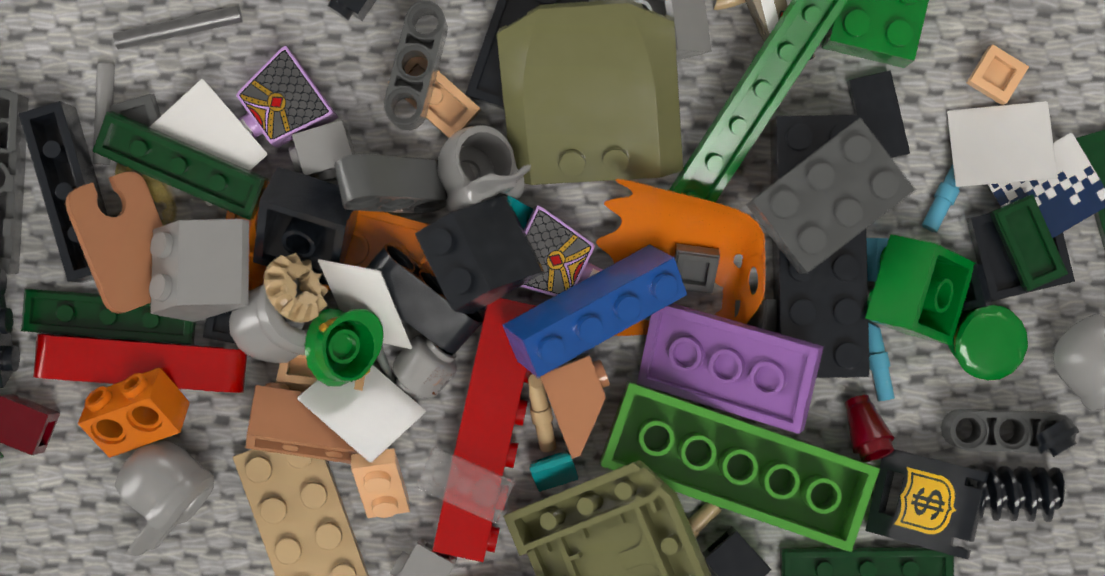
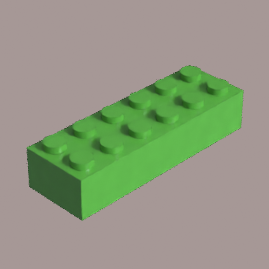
M630 381L626 382L599 461L602 467L615 470L641 460L675 492L849 552L853 550L880 470L860 460Z

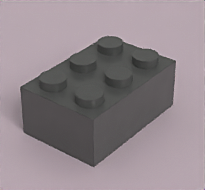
M859 118L746 205L799 274H804L819 265L916 189L863 120Z

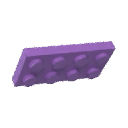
M672 303L650 317L637 384L800 434L805 429L824 346Z

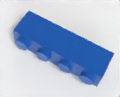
M648 245L506 322L502 326L517 361L539 378L687 295L675 258L652 245Z

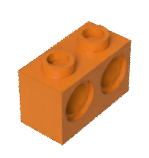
M159 367L143 374H133L126 380L114 385L102 386L93 390L85 400V406L78 425L111 458L180 433L190 402Z

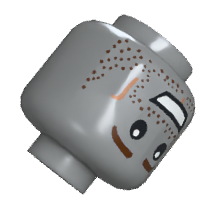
M424 335L415 336L410 341L412 349L404 348L393 362V370L397 376L395 383L412 398L416 395L426 399L433 398L455 376L457 371L455 359L457 355L456 353L446 352Z

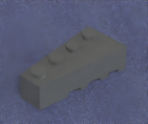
M0 88V269H4L6 274L19 273L26 161V139L18 113L28 111L29 98Z

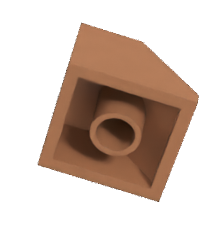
M589 354L566 362L541 376L542 383L572 459L581 456L606 399L603 388L610 385L601 360L592 362Z

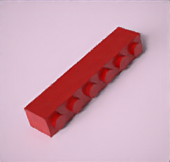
M499 298L486 307L432 549L433 552L478 562H484L486 551L495 553L500 527L492 526L495 509L504 511L509 485L502 484L501 482L505 467H514L519 443L512 442L511 437L514 425L523 426L528 401L521 400L520 397L523 383H528L529 376L532 375L529 370L517 361L502 325L536 307L535 305Z

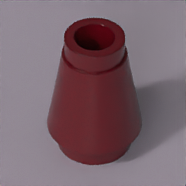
M858 395L847 400L844 405L853 453L859 454L862 462L878 460L891 454L894 451L892 445L894 436L874 404L870 401L869 395Z

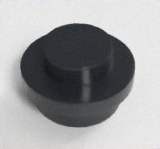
M1064 419L1035 436L1040 444V447L1037 449L1040 454L1049 450L1052 456L1055 457L1077 444L1073 436L1080 431L1077 426L1071 427L1067 419Z

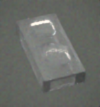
M434 446L415 488L497 524L515 482Z

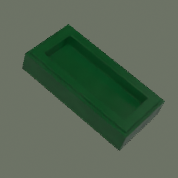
M1033 194L989 212L1024 291L1033 290L1068 274Z

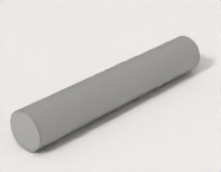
M97 64L94 145L106 112L111 111L109 106L113 105L114 64ZM93 152V164L110 165V159Z

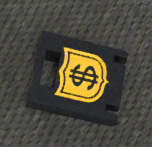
M894 449L891 454L883 457L881 460L865 531L955 557L969 559L971 550L953 545L954 538L974 542L986 490L967 486L966 484L968 477L976 481H987L989 473ZM898 472L904 474L896 512L895 514H890L885 511L894 473Z

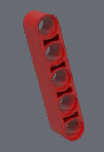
M37 334L33 377L116 384L126 380L133 374H143L160 367L178 389L244 393L247 354L239 348L225 349L224 347L185 346L172 343H145L132 340H106L92 337Z

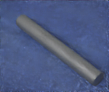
M238 5L113 33L115 46L119 50L243 22L240 6Z

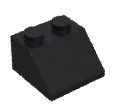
M277 167L260 198L253 262L268 267L279 256L283 255L286 257L296 253L301 261L311 260V269L314 273H323L318 259L344 264L356 226L358 211L343 208L338 185ZM323 273L319 282L328 285Z
M505 195L450 212L415 233L453 312L473 314L545 273Z

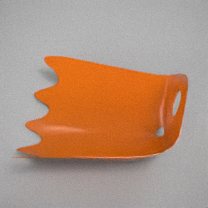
M616 179L617 183L630 189L633 194L629 197L616 198L604 202V205L620 216L622 221L617 230L596 240L597 246L610 255L614 264L648 245H652L673 257L676 244L719 249L720 259L715 283L723 287L722 309L714 315L747 324L762 303L765 293V235L759 223L750 215L723 204L638 182ZM737 254L743 256L740 268L734 264V257ZM753 267L756 268L758 274V287L755 294H752L749 285V276ZM735 300H741L738 315L735 317ZM641 320L614 336L647 335L650 321Z

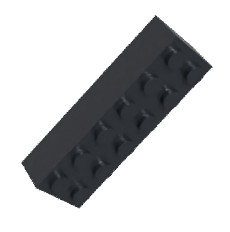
M864 115L776 116L770 121L771 185L859 118L864 122ZM866 229L811 271L804 274H799L772 239L774 299H777L776 333L824 346L816 378L870 377L868 319H865L868 311Z

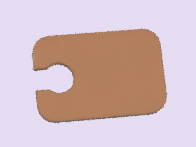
M132 171L109 177L112 189L119 195L122 201L121 212L116 217L106 216L100 211L97 204L98 194L94 183L72 190L68 194L65 203L69 218L102 301L107 309L118 314L151 303L149 285L152 278L150 244L153 238V229L163 226L147 183L142 176Z

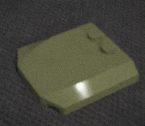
M633 0L546 4L537 6L527 12V15L498 30L497 42L507 140L513 149L517 169L524 165H531V169L523 176L525 184L540 185L610 181L616 179L661 178L683 171L674 17L667 14L663 16L642 7L643 4Z
M641 460L503 515L519 556L528 555L536 576H712L677 493Z

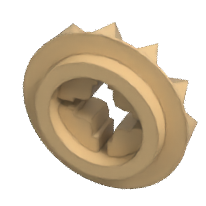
M296 253L286 257L281 255L273 260L265 271L264 286L268 299L273 307L285 318L294 322H309L318 317V313L327 306L323 297L328 292V289L319 282L323 273H314L311 269V260L301 261ZM296 279L300 280V290L303 292L295 297L297 294V284L294 282Z

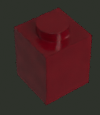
M15 394L0 396V443L32 456L44 453L60 412Z

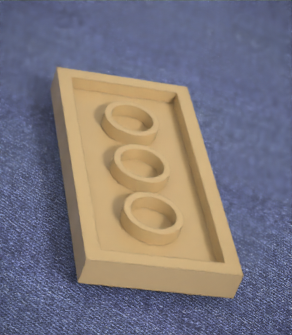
M254 449L233 456L275 576H369L327 460Z

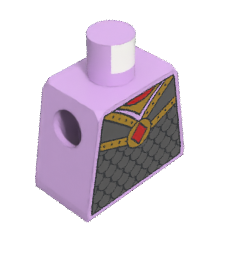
M286 46L282 47L236 94L247 111L238 120L255 139L264 134L269 143L276 148L293 141L292 134L328 124L338 118L294 54Z
M538 205L534 207L524 232L545 273L520 287L556 296L604 270L588 262L595 247L592 242Z

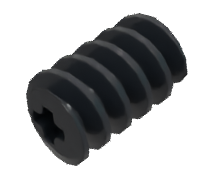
M969 465V468L977 469L975 466ZM984 465L980 470L989 473L987 481H976L969 477L967 480V486L986 490L979 520H982L985 508H989L992 519L999 521L1002 509L1004 508L1007 509L1011 521H1016L1020 509H1024L1027 521L1033 522L1036 518L1037 509H1041L1044 521L1051 522L1054 511L1062 507L1064 502L1065 481L1060 468L1052 467L1048 472L1043 467H1034L1030 472L1027 467L1018 466L1014 471L1008 466H1000L995 471L992 466Z

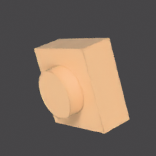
M992 44L986 49L966 84L997 103L1004 105L1009 101L1029 66Z

